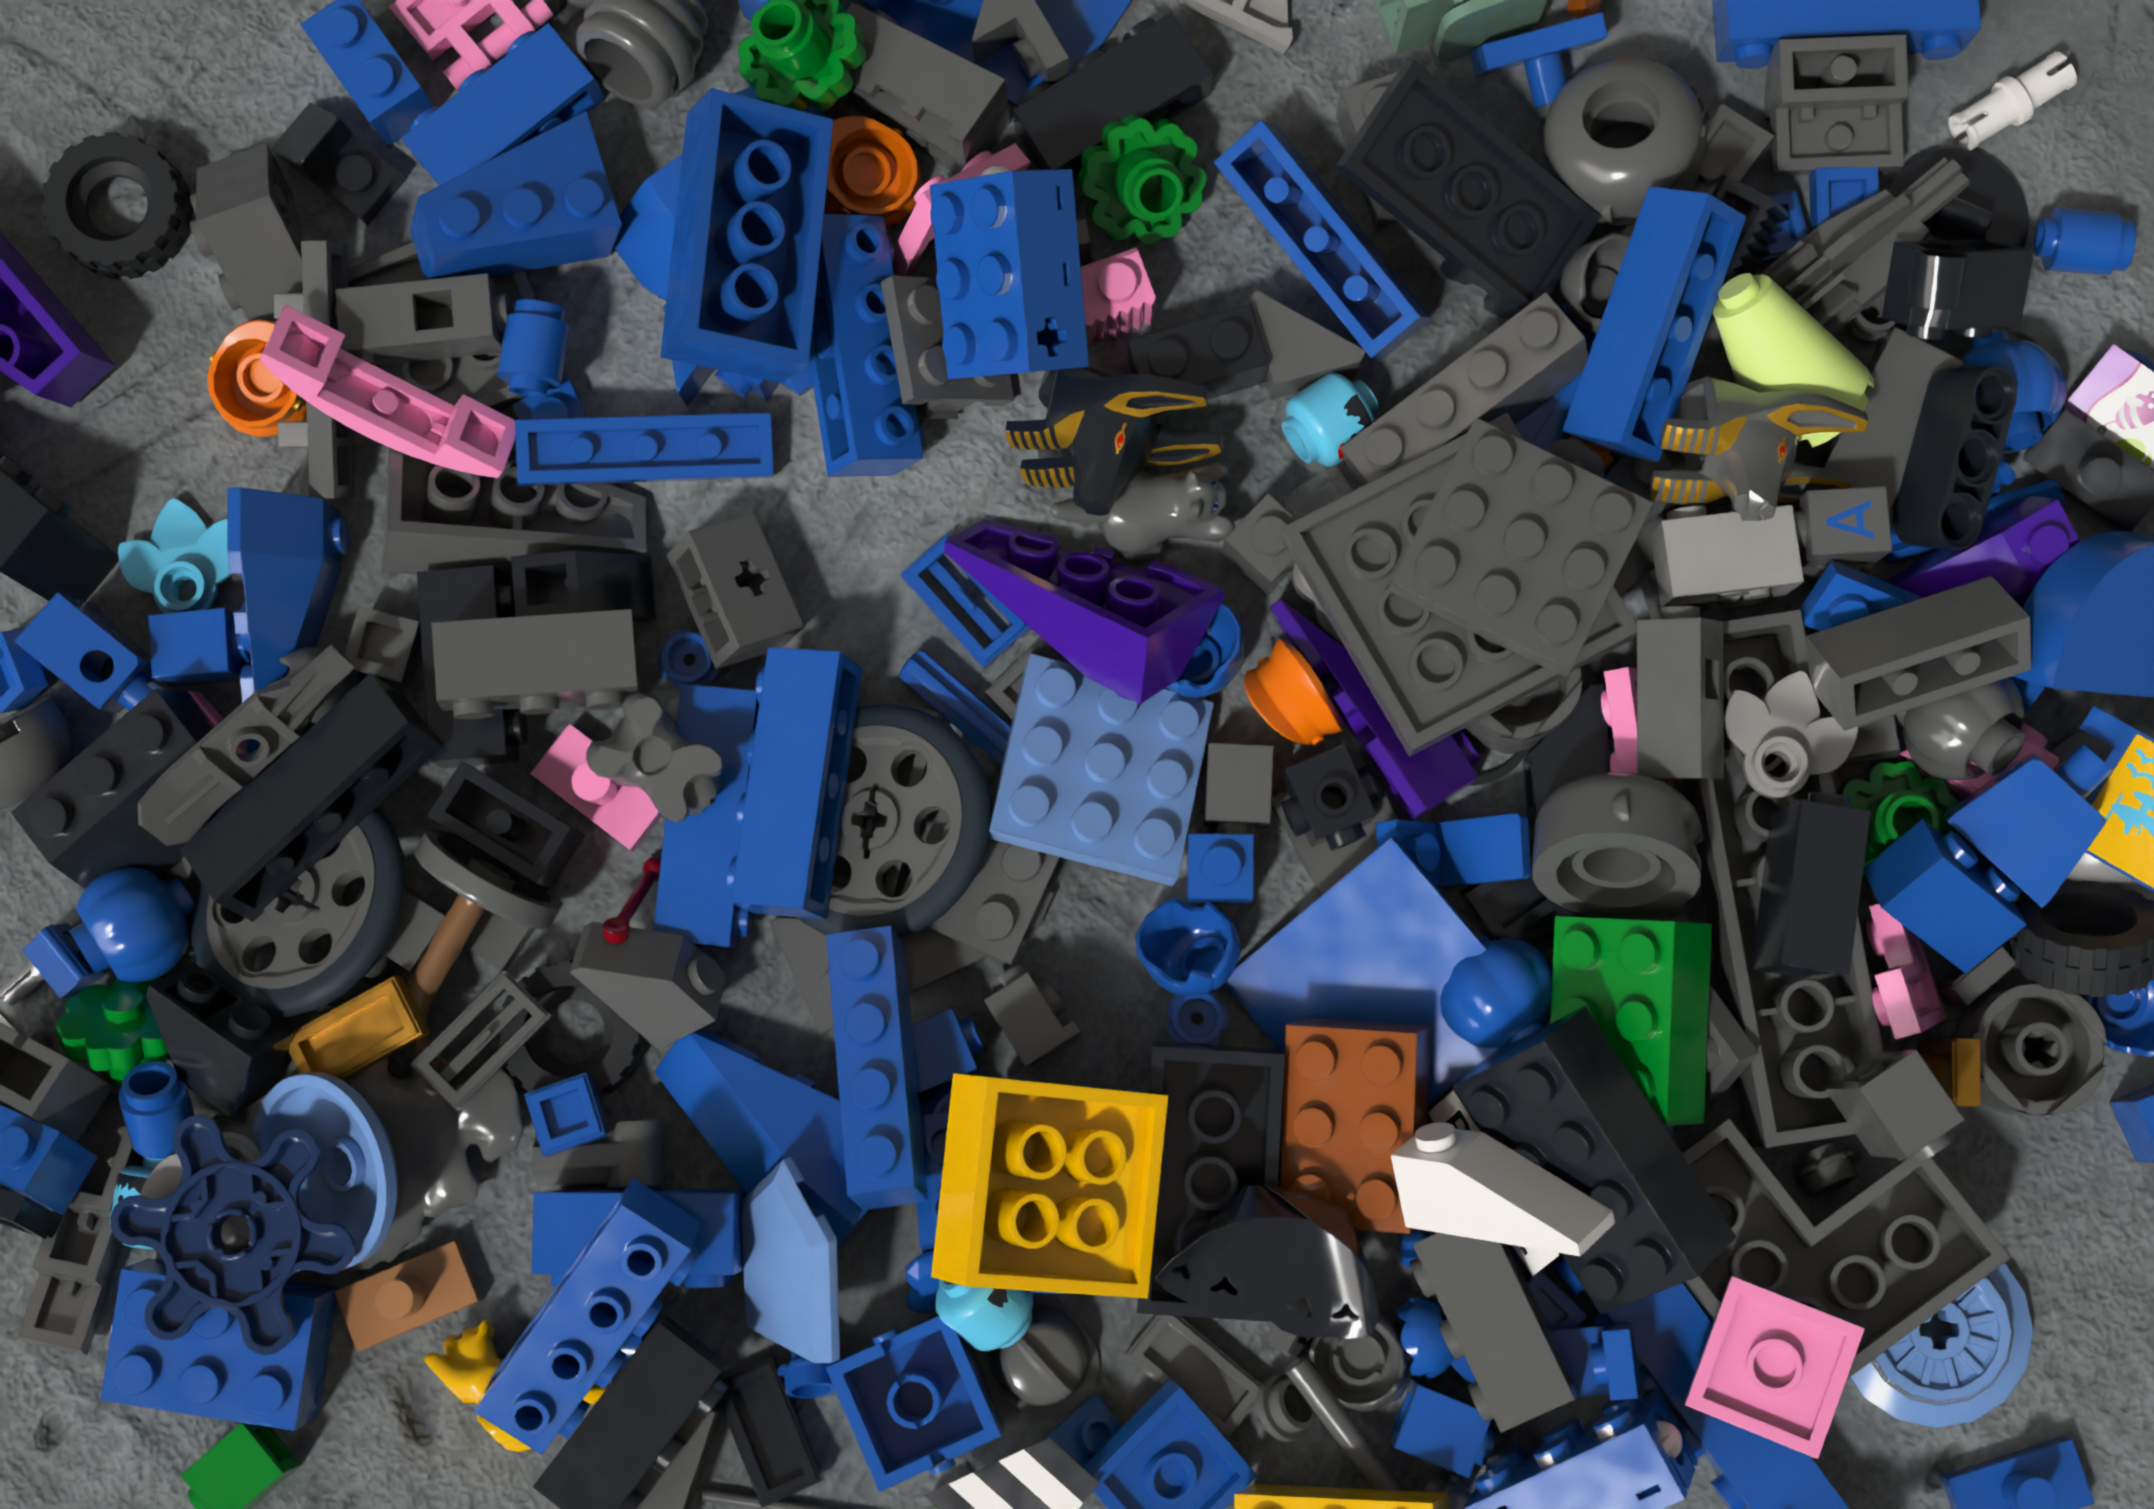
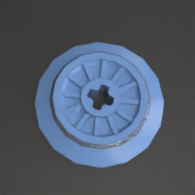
M2005 1263L1938 1312L1940 1320L1950 1323L1951 1332L1950 1335L1939 1336L1937 1347H1933L1930 1337L1920 1334V1326H1918L1852 1375L1850 1378L1861 1395L1897 1420L1932 1428L1974 1422L2005 1402L2027 1370L2034 1332L2026 1294ZM1932 1317L1929 1318V1319H1928L1927 1321H1925L1924 1323L1930 1322L1931 1319H1932Z

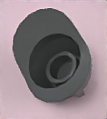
M1033 1293L1030 1326L1026 1333L1013 1345L1007 1348L984 1352L970 1347L978 1367L1010 1403L1028 1415L1045 1419L1066 1416L1085 1402L1096 1387L1100 1371L1097 1347L1087 1330L1055 1294Z

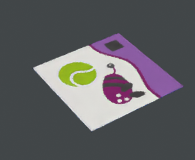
M2113 344L2063 407L2154 469V372Z

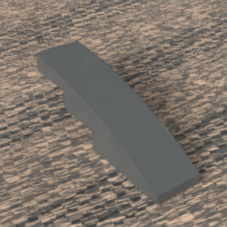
M98 1077L113 1086L110 1079ZM113 1086L77 1142L98 1158L64 1215L52 1210V1212L60 1215L62 1219L52 1238H42L32 1268L39 1273L17 1336L25 1343L88 1356L122 1244L114 1236L110 1226L116 1178L123 1168L141 1165L143 1156L138 1154L132 1147L119 1103L120 1089Z

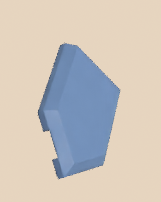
M790 1156L783 1159L742 1202L741 1224L746 1327L812 1363H833L840 1360L837 1237L824 1215L817 1218L814 1217L798 1188V1185L802 1184L805 1180Z

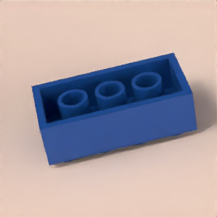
M711 88L687 113L661 358L783 383L809 365L833 119Z

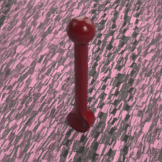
M651 857L644 862L642 867L643 877L619 915L609 918L604 922L603 938L607 942L620 944L628 940L631 918L653 883L659 881L661 858Z

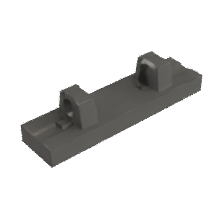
M301 241L303 293H274V318L278 319L282 308L286 304L338 331L335 289L348 288L347 244L332 241ZM306 401L307 421L278 422V446L308 447L310 497L333 499L354 497L353 429L326 415Z

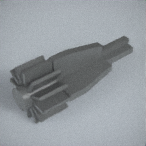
M1944 157L1896 198L1885 189L1823 222L1783 253L1760 274L1769 276L1828 332L1834 335L1855 318L1859 311L1865 309L1886 291L1894 242L1926 241L1930 236V230L1924 223L1970 185V180L1962 173V167L1955 160L1948 161Z

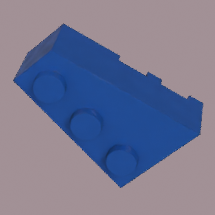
M587 111L418 196L410 232L425 280L486 273L492 277L609 257L622 223Z

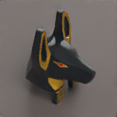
M1089 367L1046 371L1039 388V400L1048 408L1046 419L1007 421L1005 430L1007 441L1011 448L1027 450L1060 449L1062 457L1022 460L1020 472L1028 486L1054 488L1074 486L1073 502L1076 506L1084 509L1085 513L1097 516H1104L1110 513L1122 489L1129 479L1140 471L1142 466L1181 465L1215 456L1221 453L1223 448L1221 433L1176 429L1157 424L1154 414L1162 411L1207 406L1209 392L1206 386L1154 375L1129 374L1112 376Z

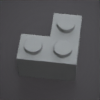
M1731 505L1732 512L1707 515L1705 506L1683 507L1667 512V520H1662L1650 533L1661 607L1719 602L1721 611L1774 605L1804 582L1793 506H1778L1773 518L1761 521H1742L1740 514L1734 510L1733 505Z

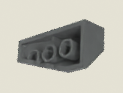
M389 448L382 572L417 574V572L487 565H494L500 571L512 570L511 556L571 550L634 555L646 554V497L607 483L518 486L515 450L508 457L503 473L499 478L442 467Z

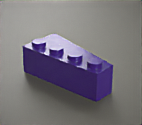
M0 231V371L34 395L72 407L116 365Z

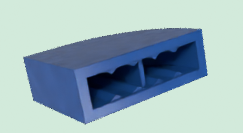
M2110 531L2091 536L2061 555L2043 574L2027 598L2022 609L2030 616L2031 670L2012 677L2054 689L2154 698V535L2130 531Z

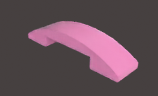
M286 304L284 305L260 357V361L292 391L343 425L409 456L442 467L480 476L499 478L503 473L515 441L514 419L464 394L454 406L340 349L345 334Z

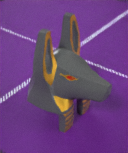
M1708 376L1692 381L1686 385L1675 418L1665 419L1660 439L1661 449L1678 451L1686 458L1687 471L1654 470L1650 482V498L1654 501L1703 506L1729 497L1734 510L1740 514L1742 521H1761L1774 517L1777 502L1794 503L1807 491L1849 489L1851 485L1850 474L1795 462L1798 438L1800 435L1818 432H1865L1868 425L1867 413L1821 394L1797 390L1759 393L1741 385Z

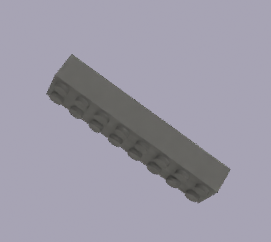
M1801 609L1723 621L1724 716L1729 699L1735 690L1746 691L1763 700L1765 694L1772 686L1788 675L1798 671H1805L1809 677L1807 643ZM1724 722V779L1683 780L1686 799L1694 806L1702 825L1701 833L1704 835L1703 841L1697 844L1696 850L1701 859V885L1708 924H1712L1711 940L1718 958L1715 962L1722 1001L1759 1052L1737 1078L1747 1140L1751 1147L1769 1148L1853 1135L1855 1132L1825 1089L1879 1052H1883L1877 1015L1872 1000V989L1858 914L1850 974L1812 980L1750 970L1771 814L1792 805L1794 799H1808L1810 792L1835 793L1831 772L1809 775L1804 786L1787 797L1770 798L1756 792L1747 782L1743 772L1744 754L1728 738ZM1769 754L1765 759V769L1773 777H1782L1785 772V763L1780 756Z

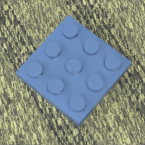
M1030 653L1024 668L991 811L988 839L1173 886L1179 877L1214 702L1200 698L1185 697L1173 691L1163 689L1142 704H1139L1133 700L1124 699L1114 691L1088 679L1072 664Z

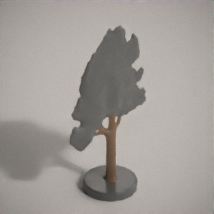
M428 829L415 849L414 855L426 871L458 893L452 907L440 922L435 935L406 982L425 1023L427 1022L433 998L448 971L461 954L468 937L485 909L507 920L530 928L547 929L552 925L563 905L558 896L549 888L533 882L462 837L435 829ZM325 1005L319 1009L298 1015L273 1018L293 1032L330 1012L335 1007ZM427 1036L411 1044L415 1059L430 1045ZM287 1050L275 1085L288 1077L300 1074L289 1050ZM440 1056L431 1066L434 1067L435 1065L442 1071L449 1063ZM389 1057L345 1080L344 1082L354 1088L374 1109L386 1129L394 1151L398 1172V1199L392 1226L383 1245L371 1258L363 1263L346 1268L335 1274H322L313 1270H302L296 1272L288 1280L306 1281L322 1275L333 1280L344 1275V1273H358L364 1269L373 1268L374 1265L381 1261L390 1263L398 1257L403 1246L409 1242H414L421 1235L422 1221L425 1216L437 1218L445 1209L459 1207L475 1201L479 1194V1184L467 1162L465 1152L469 1144H477L483 1159L493 1162L501 1155L514 1151L519 1145L524 1131L520 1118L518 1093L511 1077L504 1070L500 1069L460 1110H456L416 1070H414L413 1076L405 1080L391 1076L387 1069ZM465 1067L450 1084L458 1091L480 1068ZM266 1095L247 1107L249 1112L245 1122L218 1115L212 1119L218 1123L222 1132H239L252 1139L255 1118ZM230 1152V1154H232L236 1159L240 1160L238 1155ZM235 1230L223 1242L229 1250L235 1253H240L242 1250L250 1247L248 1244L249 1239L241 1236Z

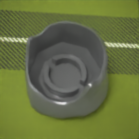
M1349 1306L1332 1314L1334 1319L1349 1316L1353 1320L1359 1319V1316L1354 1314ZM1379 1309L1374 1335L1347 1339L1317 1337L1311 1343L1309 1351L1311 1364L1347 1412L1375 1411L1388 1403L1397 1401L1403 1396L1412 1378L1410 1365L1413 1358L1401 1343L1402 1329L1398 1323L1393 1321L1381 1309Z

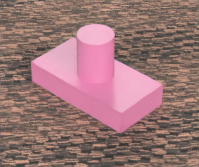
M569 724L530 774L626 848L635 852L663 815L659 813L651 799L640 787L617 785L611 779L598 777L589 768L586 761L587 748L594 741Z

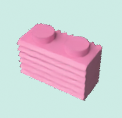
M1137 247L1081 267L1088 345L1093 347L1096 339L1105 343L1108 335L1117 338L1120 331L1128 334L1131 327L1140 330L1143 323L1152 325L1155 319L1156 297Z

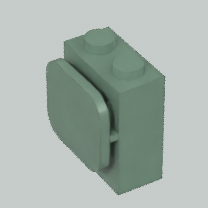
M1374 0L1395 55L1434 42V52L1437 59L1442 62L1468 56L1483 44L1529 32L1539 23L1547 0Z

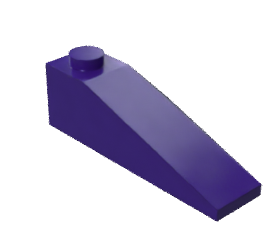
M2028 495L1983 522L1977 540L1969 548L1962 551L1938 549L1884 582L1924 598L1992 576L2023 608L2033 588L2048 568L2067 550L2081 541L2058 499ZM1810 628L1812 634H1813V633H1816V632H1820V631H1818V630H1815V629H1813V628Z
M987 519L945 541L944 552L1088 679L1114 691L1124 699L1133 700L1139 704H1142L1180 678L1224 597V589L1172 565L1151 561L1147 571L1115 563L1116 551L1095 547L1092 553L1071 552L1059 549V541L1055 536Z
M1281 599L1270 606L1272 616L1291 644L1312 667L1341 714L1345 724L1411 821H1416L1478 779L1479 776L1472 766L1480 762L1481 759L1461 730L1409 757L1348 651Z

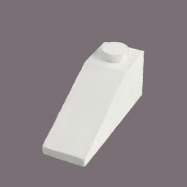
M1445 1122L1431 1123L1416 1130L1415 1135L1391 1154L1405 1227L1581 1256L1615 1224L1614 1214L1611 1209L1484 1132L1455 1129L1452 1124Z

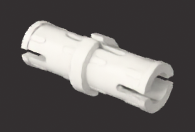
M2054 51L2045 60L2016 78L2006 76L1999 80L1992 87V93L1960 113H1955L1949 117L1948 124L1952 136L1955 139L1962 133L1967 132L1968 136L1960 140L1958 144L1963 149L1971 151L1979 143L2008 125L2020 126L2031 119L2035 108L2062 91L2069 90L2076 85L2077 74L2072 63L2058 71L2057 66L2064 63L2067 57L2061 52Z

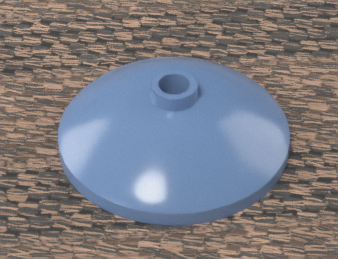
M307 1072L288 1077L276 1084L264 1098L255 1118L252 1140L259 1147L263 1157L270 1149L274 1139L284 1131L300 1129L313 1135L320 1148V1160L315 1170L301 1184L299 1192L300 1206L313 1222L322 1224L336 1223L344 1226L351 1233L355 1242V1253L352 1262L346 1268L363 1263L371 1258L383 1245L392 1226L397 1206L398 1172L389 1136L371 1105L343 1080L321 1072Z

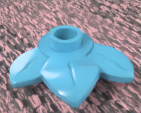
M175 498L167 501L157 517L150 542L134 540L122 542L118 546L119 565L126 581L138 590L153 594L157 606L165 614L212 609L217 600L218 585L233 575L229 573L227 519L221 520L208 528L198 513ZM190 580L195 581L197 586L195 595L190 600L181 601L179 589L182 584Z

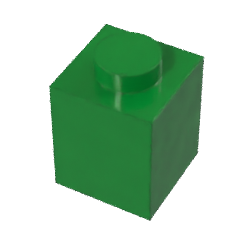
M240 1423L180 1476L190 1487L187 1495L195 1509H252L301 1466V1463L271 1427Z

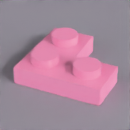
M1879 903L1869 906L1873 918L1866 921L1869 942L1877 957L1885 956L1889 968L1875 975L1878 987L1872 989L1873 1005L1881 1024L1884 1027L1891 1025L1895 1039L1922 1033L1948 1019L1922 939L1883 910Z

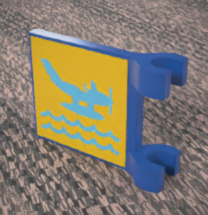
M2093 706L2080 729L2111 745L2112 751L2105 760V763L2113 771L2085 798L2091 806L2107 819L2105 825L2085 853L2154 892V739L2100 708Z

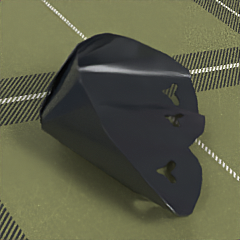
M1267 1184L1246 1185L1155 1277L1156 1281L1167 1292L1198 1309L1227 1317L1259 1311L1282 1331L1306 1338L1334 1337L1347 1339L1374 1335L1379 1315L1372 1276L1350 1212L1346 1211L1341 1205L1320 1197L1294 1193ZM1188 1262L1190 1278L1184 1279L1181 1272L1175 1273L1172 1272V1269ZM1224 1277H1227L1229 1283L1237 1289L1238 1293L1232 1295L1226 1292L1225 1289L1214 1292L1211 1291V1287L1221 1282ZM1306 1298L1308 1309L1312 1315L1310 1317L1306 1316L1301 1309L1290 1310L1287 1308V1305ZM1345 1304H1348L1352 1312L1359 1316V1319L1353 1320L1349 1316L1334 1319L1332 1314L1341 1310Z

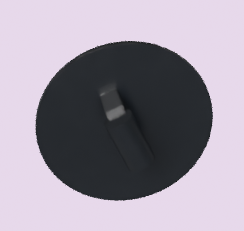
M1956 148L1940 149L1925 153L1904 166L1887 188V191L1896 198L1944 157L1948 161L1953 159L1962 167V173L1970 180V185L1924 223L1930 230V236L1926 241L1988 239L2022 248L2026 245L2028 213L2023 195L2008 172L1992 159L1982 154Z

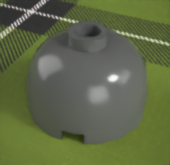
M52 696L37 701L0 720V810L22 804L74 758L73 734L65 716Z

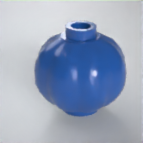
M1992 332L1991 337H1978L1970 343L1971 351L1960 358V360L1964 361L1963 365L2003 367L2011 373L2016 384V404L2002 454L2022 451L2036 445L2043 438L2042 432L2047 430L2048 426L2056 421L2066 401L2067 385L2059 363L2044 348L2027 340H2010L2006 332ZM1978 388L1976 389V402L1980 400V391Z
M136 867L117 868L92 879L86 886L75 907L83 923L69 930L95 975L111 967L120 981H151L168 973L177 966L185 955L190 942L189 920L187 916L191 914L195 904L178 877L166 883L163 878L147 869Z
M1481 936L1479 938L1486 945L1487 950L1480 955L1464 958L1453 968L1451 977L1443 986L1441 992V1014L1453 1032L1470 1044L1484 1049L1497 1047L1501 1049L1545 1027L1550 1020L1553 968L1541 951L1528 942L1514 938L1490 941L1488 937Z

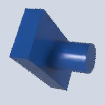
M1601 12L1483 44L1472 51L1470 55L1476 77L1524 64L1534 108L1551 105L1558 91L1567 82L1560 54L1593 46L1606 39L1608 33L1603 13Z
M2065 1436L1940 1476L1951 1509H2079L2095 1504L2073 1439Z

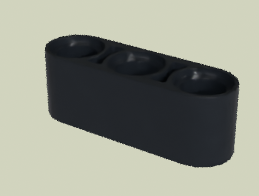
M1946 365L1939 368L1932 375L1927 386L1894 508V530L1899 540L1906 545L1962 551L1969 548L1977 540L1983 526L2016 404L2017 390L2015 380L2005 368L1998 366ZM1977 388L1980 391V400L1978 402L1975 399Z

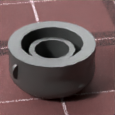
M1636 57L1611 58L1586 67L1566 82L1558 91L1549 107L1543 129L1548 173L1601 217L1598 223L1615 226L1635 225L1649 186L1691 191L1701 174L1705 158L1704 135L1706 128L1703 124L1702 111L1697 97L1681 76L1669 67L1650 59ZM1620 122L1639 123L1651 132L1645 140L1632 147L1616 149L1602 146L1596 142L1597 137L1604 129Z
M1604 772L1578 777L1563 784L1544 800L1538 812L1534 830L1532 879L1538 890L1550 901L1565 909L1583 915L1609 919H1635L1667 913L1689 901L1700 887L1701 859L1696 846L1704 839V835L1701 833L1702 825L1694 806L1677 789L1661 780L1629 772Z

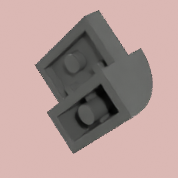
M1906 35L1782 39L1774 45L1767 68L1764 96V120H1770L1771 134L1774 135L1771 146L1772 176L1809 175L1816 168L1878 167V172H1895L1904 167L1902 103L1909 98Z

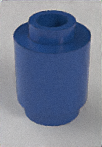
M2055 207L2048 219L2041 218L2036 226L2033 240L2034 255L2042 257L2045 270L2108 276L2113 270L2125 271L2129 267L2136 246V225L2133 220L2122 219L2118 212Z
M521 299L515 302L514 313L507 315L497 373L500 379L509 382L508 390L510 392L525 397L544 398L547 396L548 389L561 387L570 326L565 323L566 310L563 307L533 299Z
M161 1061L139 1064L125 1075L119 1092V1103L133 1149L141 1156L152 1159H163L175 1154L172 1141L175 1129L186 1118L195 1116L187 1084L179 1081L173 1066Z

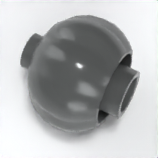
M2008 677L1907 710L1903 720L1905 745L1911 759L1928 774L1947 780L1978 778L1986 772L1989 775L2000 773L2016 758L2025 742V734L2021 732L2024 724V705L2019 689L2014 681ZM1968 759L1976 765L1967 764Z

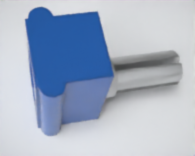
M68 923L49 925L40 930L38 936L22 949L29 961L21 971L0 989V997H6L3 1001L8 1005H17L43 980H46L60 999L71 998L78 995L86 987L102 979L106 975V970L95 975L70 934L69 930L72 927Z

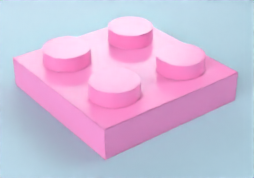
M1731 1276L1684 1405L1818 1459L1865 1328Z

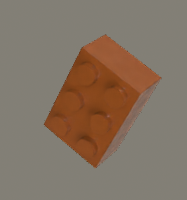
M1302 1018L1286 1025L1280 1188L1294 1193L1314 1195L1341 1205L1346 1211L1350 1212L1356 1230L1411 1234L1415 1230L1414 1228L1405 1227L1391 1154L1415 1135L1416 1130L1428 1123L1431 1026Z

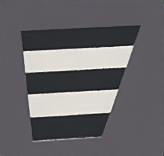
M1047 1438L923 1496L938 1509H1079L1100 1483L1055 1442Z

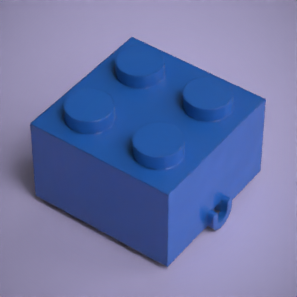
M937 1313L899 1331L896 1327L882 1335H878L872 1338V1343L840 1357V1360L830 1363L825 1367L879 1492L927 1470L930 1471L931 1475L945 1471L956 1464L955 1457L1001 1437L1004 1431V1424L970 1347L958 1336L955 1330L942 1322Z

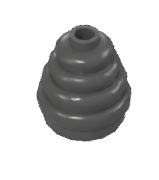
M591 0L585 8L584 21L578 26L575 45L581 61L590 74L604 88L620 99L641 107L659 106L669 99L671 95H675L684 89L693 79L695 64L702 57L704 39L708 31V17L711 16L713 11V0Z

